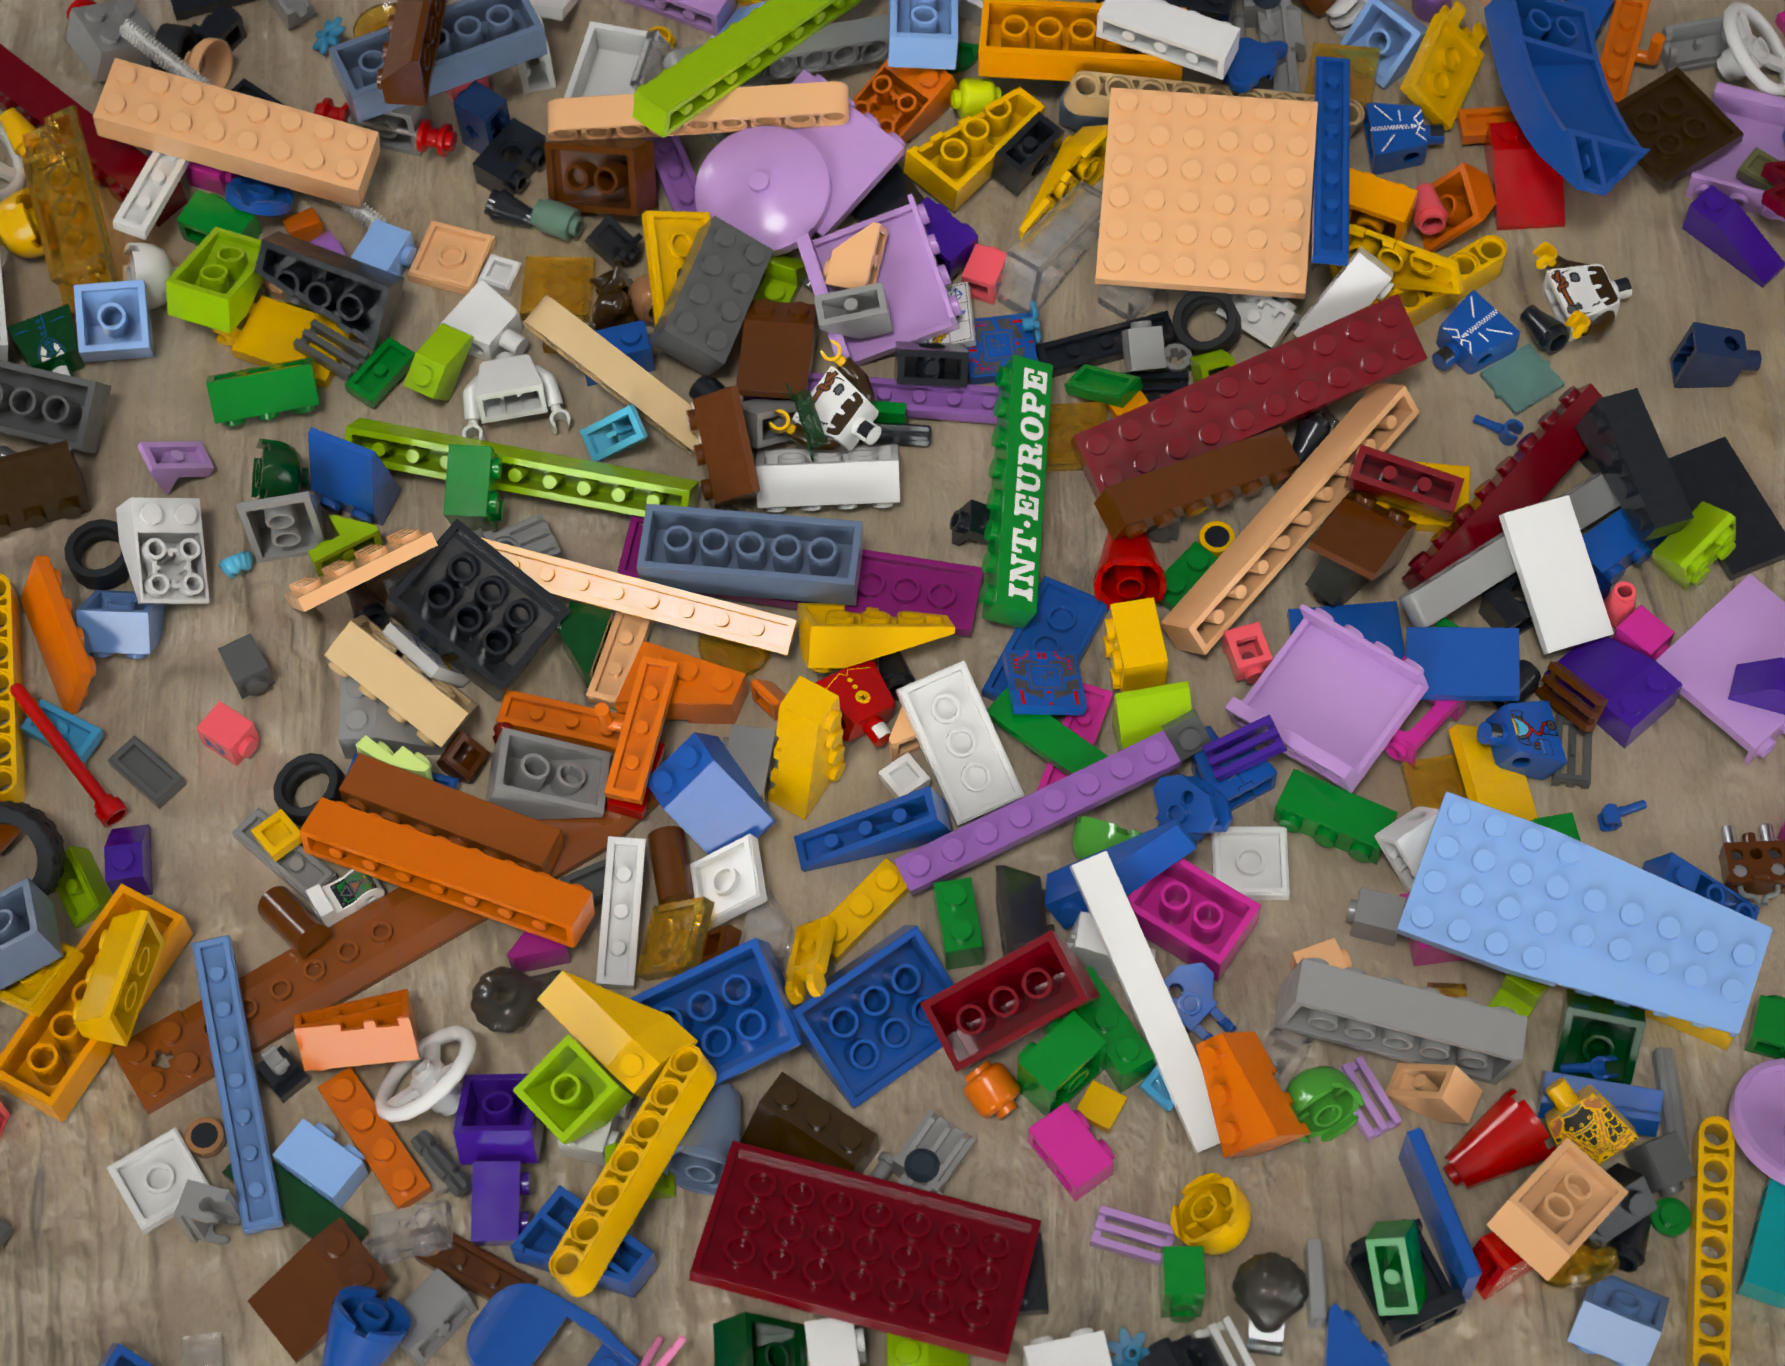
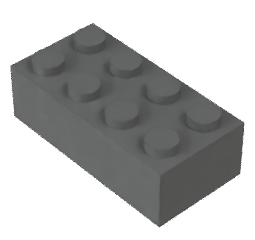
M717 216L712 217L697 232L649 340V344L704 375H712L727 360L774 250Z
M0 360V432L49 444L67 440L71 449L96 454L111 386Z

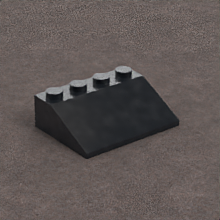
M456 519L438 539V546L431 548L387 598L383 611L498 702L571 610L461 521Z

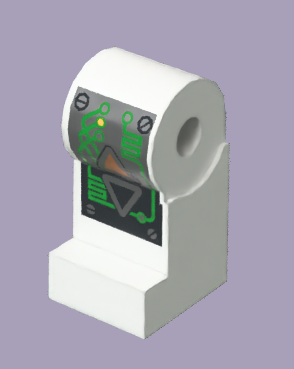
M353 869L343 877L322 888L317 884L305 890L312 909L318 919L327 927L334 925L385 895V890L377 878Z

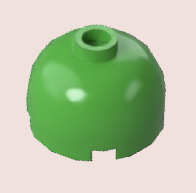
M1077 816L1071 841L1073 853L1079 861L1138 836L1142 832L1130 829L1128 833V830L1118 827V824L1086 816Z
M1317 1066L1301 1071L1292 1079L1285 1092H1289L1294 1101L1291 1108L1300 1124L1306 1123L1311 1134L1299 1138L1304 1143H1311L1309 1138H1315L1320 1135L1321 1141L1325 1142L1344 1134L1359 1119V1116H1355L1353 1112L1358 1110L1359 1105L1362 1108L1364 1107L1362 1095L1351 1078L1342 1071L1330 1066Z

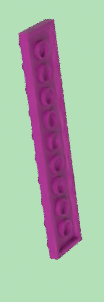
M631 516L617 570L619 574L638 578L637 561L644 517ZM863 549L856 606L845 605V611L862 613L866 611L867 607L879 608V611L886 612L892 617H897V613L901 611L947 615L955 626L954 635L971 637L984 572H982V567ZM692 592L704 596L797 610V603H816Z

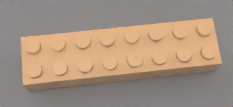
M118 58L114 59L93 114L98 136L359 209L361 208L380 153L378 131Z

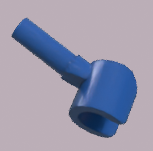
M1477 414L1473 419L1474 423L1498 433L1499 440L1506 446L1515 444L1518 437L1514 434H1521L1524 429L1523 424L1516 419L1507 420L1504 425Z
M1641 800L1617 807L1616 804H1607L1597 816L1600 830L1602 832H1611L1619 829L1622 826L1620 817L1646 809L1647 803L1645 800Z
M1613 1055L1595 1057L1591 1062L1565 1063L1560 1065L1561 1073L1592 1074L1594 1078L1599 1080L1616 1078L1619 1074L1607 1073L1604 1066L1606 1061L1618 1060V1058Z

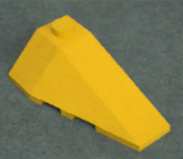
M1349 224V259L1360 246L1364 247L1394 271L1393 277L1390 280L1394 284L1392 288L1461 294L1463 292L1457 261L1358 225ZM1330 265L1333 279L1344 266Z
M797 603L801 657L808 668L819 673L832 672L833 668H847L955 634V626L947 615L901 611L897 613V617H892L886 612L879 611V608L867 607L866 611L862 613L845 611V605Z
M563 970L537 999L607 1070L633 1094L643 1099L647 1097L674 1051L683 1045H696L699 1042L670 1015Z

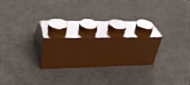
M394 0L396 11L395 14H390L388 21L390 39L389 41H384L383 44L384 68H379L377 73V87L383 90L385 104L427 106L448 0Z

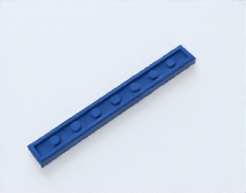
M1316 56L1314 102H1318L1313 173L1312 263L1347 266L1349 259L1350 59Z

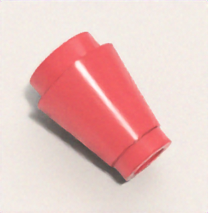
M1430 183L1420 184L1415 188V190H1418L1414 210V224L1424 234H1436L1445 228L1448 213L1434 186Z
M1621 581L1617 583L1603 600L1613 628H1617L1636 610V589L1630 582Z

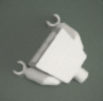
M502 352L497 355L495 360L482 362L478 375L472 378L463 391L464 421H468V425L463 429L462 437L471 438L473 435H479V440L486 441L483 430L478 426L479 420L484 424L548 412L547 408H551L552 412L550 414V430L552 433L557 434L555 424L557 420L565 421L569 431L571 427L570 414L566 410L561 409L563 400L555 376L542 366L534 365L531 357L526 354L515 356L510 352Z

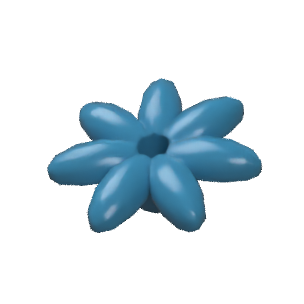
M337 17L333 22L329 19L326 20L324 31L319 30L315 33L318 40L313 45L314 51L320 49L321 55H324L329 44L335 46L340 43L341 36L339 35L345 30L343 26H339L342 21L341 17Z
M1030 300V317L1022 318L1023 332L1033 330L1035 345H1037L1042 337L1039 329L1041 324L1037 320L1039 311L1035 302Z
M1120 1328V1343L1107 1341L1108 1350L1116 1354L1110 1358L1112 1366H1139L1137 1362L1150 1354L1148 1348H1141L1146 1337L1145 1332H1139L1131 1340L1127 1330Z

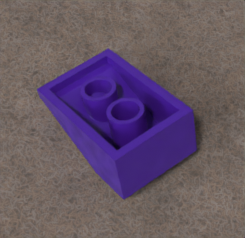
M1609 636L1576 645L1557 661L1608 699L1597 725L1624 749L1675 705L1683 685L1656 660ZM1548 669L1544 674H1549L1551 670ZM1560 677L1558 678V682L1564 685L1571 692L1576 693L1579 697L1582 698V700L1585 703H1587L1594 709L1595 704H1593L1590 700L1584 697L1581 693L1575 690L1572 686H1570Z

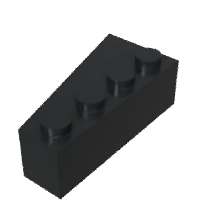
M280 231L262 239L254 271L290 296L295 295L309 305L308 308L319 315L322 313L338 324L337 327L347 334L352 333L363 340V344L373 351L390 337L405 279L404 277Z
M1638 388L1599 398L1575 429L1630 520L1633 529L1637 532L1642 542L1682 531L1694 516Z

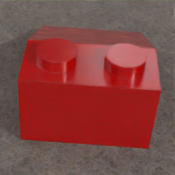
M1517 121L1489 123L1484 143L1487 173L1497 202L1493 207L1496 230L1565 227L1563 177L1537 154Z

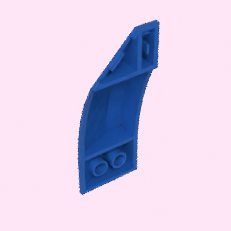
M1492 0L1484 8V14L1493 58L1502 89L1521 130L1537 154L1575 189L1605 196L1651 149L1641 147L1618 111L1601 67L1588 8L1562 0Z

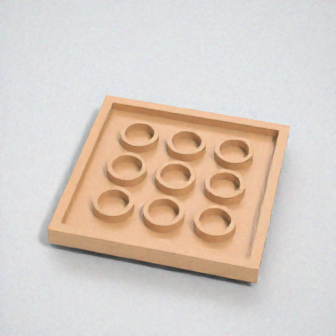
M401 528L386 536L388 543L384 545H373L372 543L355 551L353 554L356 559L350 562L337 560L321 568L323 575L317 578L305 576L289 584L291 591L285 593L284 596L291 608L305 612L438 546L432 532L415 530L414 528Z

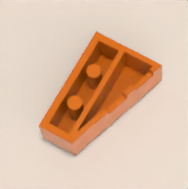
M643 640L615 701L617 713L626 715L642 655L675 661L679 664V671L665 721L688 720V723L735 724L748 695L745 673Z
M408 988L294 1014V1033L304 1071H326L331 1068L420 1060L418 1027Z
M1255 1031L1220 1033L1196 1044L1224 1158L1257 1156L1311 1134L1306 1123L1300 1124L1293 1112L1291 1105L1294 1101L1289 1092L1283 1093L1274 1077L1277 1071Z

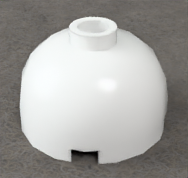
M143 242L126 243L123 255H130V260L127 265H122L123 281L145 280L149 310L164 305L167 302L166 280L178 267L172 266L168 254L154 244Z

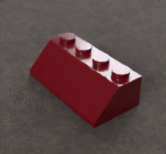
M1051 930L920 1004L955 1071L959 1072L969 1069L1046 1027L1055 1019L1064 1017L1073 1010L1075 1011L1097 999L1100 995L1082 961L1054 930Z

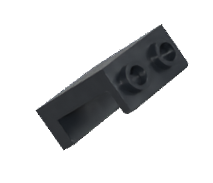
M1416 1219L1415 1223L1428 1297L1419 1314L1379 1316L1365 1243L1367 1236L1351 1244V1249L1348 1251L1345 1261L1390 1347L1461 1315L1466 1304L1459 1288L1452 1290L1421 1233L1423 1225L1420 1219Z

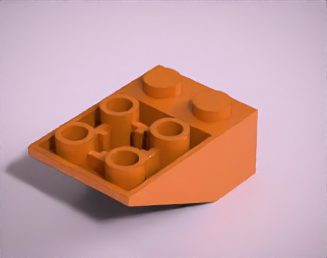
M887 59L852 101L856 105L855 109L864 115L868 112L874 116L881 124L880 128L886 133L894 132L904 142H907L941 117L951 105L952 89H958V85L954 77L944 69L888 67Z

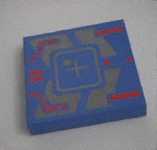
M1030 313L974 319L977 346L967 348L969 351L968 375L970 385L996 382L999 368L1005 366L1013 355L1037 360L1033 330L1023 332L1022 318L1030 317Z
M1004 650L1002 660L1013 714L1085 715L1087 703L1076 651Z

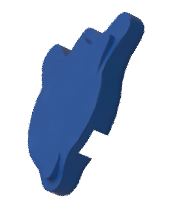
M1249 37L1241 38L1238 51L1223 79V83L1227 84L1233 92L1246 93L1252 87L1258 86L1259 78L1267 76L1270 81L1275 76L1277 61L1288 53V44L1283 41L1261 43Z

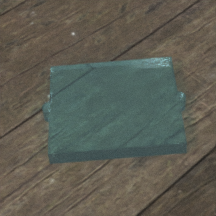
M1529 343L1480 372V377L1495 393L1494 397L1501 399L1515 416L1557 392L1565 385L1562 379L1550 367V361H1544Z

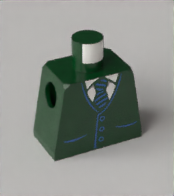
M69 304L7 327L12 343L26 366L73 377V372L83 369L85 366V362L78 351L77 324Z

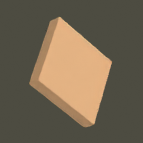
M431 220L408 271V279L411 282L467 295L478 283L477 280L490 254L494 250L496 238L494 235Z

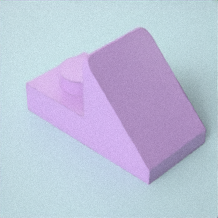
M202 441L140 442L137 446L150 474L165 494H169L179 477H209L214 469Z

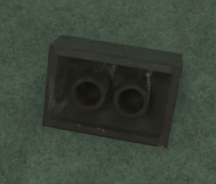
M995 865V901L1002 955L1004 957L1051 930L1055 931L1054 924H1047L1045 912L1050 911L1044 906L1046 890H1042L1041 877L1009 866Z

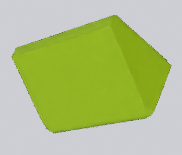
M70 846L64 851L66 852V861H64L63 868L65 870L57 884L56 890L74 928H80L96 920L112 895L90 850Z

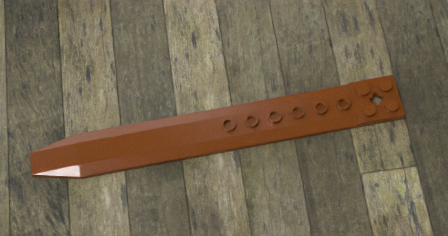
M653 793L643 820L660 805ZM607 797L605 798L604 814L602 817L539 819L538 821L561 829L565 845L550 876L559 879L607 851L608 836L625 837L642 820L607 811L609 799ZM398 887L328 927L332 935L303 959L291 948L240 977L239 982L253 1055L294 1031V1014L342 1004L490 918L403 887ZM202 1000L181 1012L178 1010L130 1037L127 1047L116 1045L111 1048L148 1115L215 1077ZM163 1054L173 1056L169 1060V1068L163 1069L161 1066L154 1068V1063L157 1062L159 1056Z

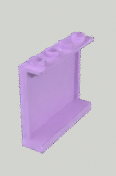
M804 69L791 84L827 82V80L819 74L813 76ZM850 98L849 121L838 126L790 129L804 136L818 149L826 163L831 178L832 195L830 207L823 223L812 236L814 239L833 233L899 159L905 162L906 143L894 132L888 134L882 130L879 121L870 113L866 112L864 115L855 109L856 105Z
M1717 82L1711 100L1744 133L1742 142L1691 173L1685 197L1696 199L1710 185H1713L1739 204L1743 211L1761 215L1768 219L1785 221L1784 218L1776 215L1771 209L1761 203L1765 190L1757 189L1736 177L1739 167L1755 147L1780 161H1785V143L1782 138L1785 129V98Z
M912 194L907 195L910 203L908 205L815 240L811 239L809 233L795 237L814 295L817 296L839 291L826 285V279L823 276L825 262L828 258H831L833 249L873 222L880 223L889 230L877 283L883 282L893 332L863 339L827 332L829 340H834L840 344L842 355L845 358L850 357L858 366L894 353L896 341L924 342L960 328L956 316L962 315L956 295L949 297L946 285L952 283L945 264L938 265L935 256L941 253L934 233L928 235L925 224L930 223L924 203L917 205ZM831 343L834 355L836 356L838 348Z
M1749 574L1656 661L1683 684L1680 694L1748 751L1744 760L1747 765L1757 756L1764 759L1777 745L1775 739L1782 733L1785 734V715L1728 700L1737 664L1779 657L1785 658V602L1753 575Z
M1302 604L1299 609L1304 618L1245 698L1241 701L1233 696L1225 709L1232 722L1241 728L1270 714L1287 749L1283 752L1284 754L1352 794L1429 689V686L1423 674L1424 669L1415 661L1406 658L1405 661L1394 656L1393 651L1379 641L1373 644L1364 639L1363 634L1349 624L1343 627L1334 622V618L1325 610L1318 607L1313 610ZM1272 739L1270 741H1267L1266 743L1271 745L1275 742Z

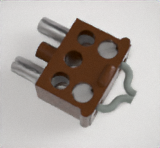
M1766 823L1760 825L1762 841H1756L1755 833L1747 832L1742 835L1743 842H1738L1735 826L1731 824L1730 827L1728 825L1723 826L1724 843L1719 854V862L1724 885L1742 897L1754 900L1757 906L1768 905V899L1775 898L1779 894H1785L1784 840H1775L1772 824L1767 823L1766 825ZM1757 895H1764L1762 901Z

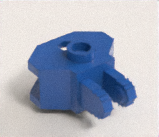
M1163 776L1159 778L1153 788L1159 811L1155 818L1160 822L1157 827L1177 819L1194 840L1201 841L1204 834L1226 832L1233 821L1227 796L1200 776Z
M1203 962L1178 965L1164 982L1168 991L1170 986H1177L1181 991L1180 997L1171 996L1186 1032L1190 1033L1192 1031L1201 1041L1213 1037L1210 1032H1207L1199 1024L1207 1014L1217 1022V1025L1223 1031L1234 1032L1237 1029L1236 1026L1216 1007L1218 1003L1212 998L1214 972Z

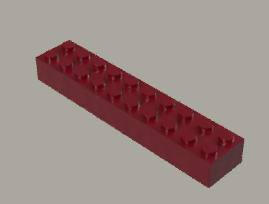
M1396 294L1073 436L1070 443L1097 499L1108 486L1281 427L1418 367L1428 358L1400 296Z

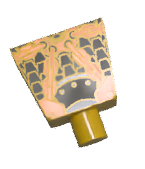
M1562 1077L1545 1089L1546 1094L1555 1105L1554 1108L1545 1114V1119L1557 1146L1568 1137L1593 1161L1600 1165L1639 1139L1632 1123L1591 1084L1575 1093L1566 1079Z

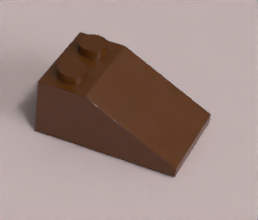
M615 138L547 141L544 143L549 199L580 209L581 212L639 216L646 210H653L658 207L653 140Z
M768 299L752 300L746 313L736 382L739 395L790 399L785 384L787 382L793 395L798 391L808 390L818 341V318L815 304L776 302Z
M1358 491L1356 494L1353 492L1343 498L1312 538L1307 548L1373 581L1400 562L1417 523L1409 520V514L1394 507L1386 509L1376 504L1378 500L1368 493Z
M339 1217L304 1245L248 1300V1303L297 1364L326 1341L332 1303L341 1289L350 1286L370 1287L378 1290L375 1297L380 1298L393 1287L387 1274L343 1219Z

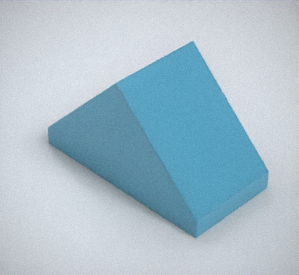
M634 404L580 430L591 459L595 462L639 445L648 437Z

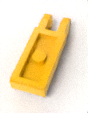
M831 915L798 926L796 929L785 974L787 976L785 994L793 1005L802 1003L806 995L804 981H806L807 991H809L812 997L821 996L825 992L827 984L824 974L827 971L837 923Z

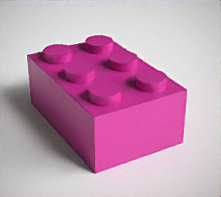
M1183 858L1133 891L1128 897L1146 939L1187 964L1203 962L1214 972V980L1217 982L1258 924L1261 905Z

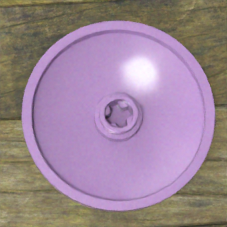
M778 126L746 128L722 140L704 160L695 184V203L698 212H710V219L717 216L773 249L771 257L779 256L798 248L795 237L809 233L810 237L815 234L828 213L832 195L830 174L818 149L799 133Z
M1785 1058L1760 1063L1745 1073L1731 1096L1729 1121L1738 1145L1749 1160L1763 1173L1785 1186Z

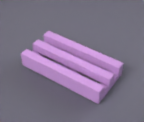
M1363 1056L1355 1058V1061L1350 1064L1348 1062L1342 1065L1339 1070L1348 1075L1355 1083L1364 1100V1107L1377 1125L1376 1128L1372 1129L1360 1108L1353 1112L1355 1116H1359L1356 1125L1366 1141L1369 1142L1400 1126L1402 1123L1401 1117ZM1356 1071H1358L1361 1075L1362 1079L1366 1083L1367 1087L1371 1091L1372 1095L1376 1099L1377 1103L1379 1104V1106L1381 1107L1382 1111L1384 1112L1389 1121L1385 1122L1384 1118L1380 1114L1379 1110L1377 1109L1374 1102L1372 1101L1369 1094L1367 1093L1364 1086L1355 1073Z
M1101 1205L1091 1236L1090 1246L1160 1266L1161 1254L1101 1237L1102 1232L1160 1249L1163 1246H1173L1175 1235L1171 1225ZM1105 1220H1110L1116 1223H1120L1140 1230L1158 1234L1166 1237V1240L1145 1233H1141L1135 1230L1117 1226L1111 1223L1105 1222Z

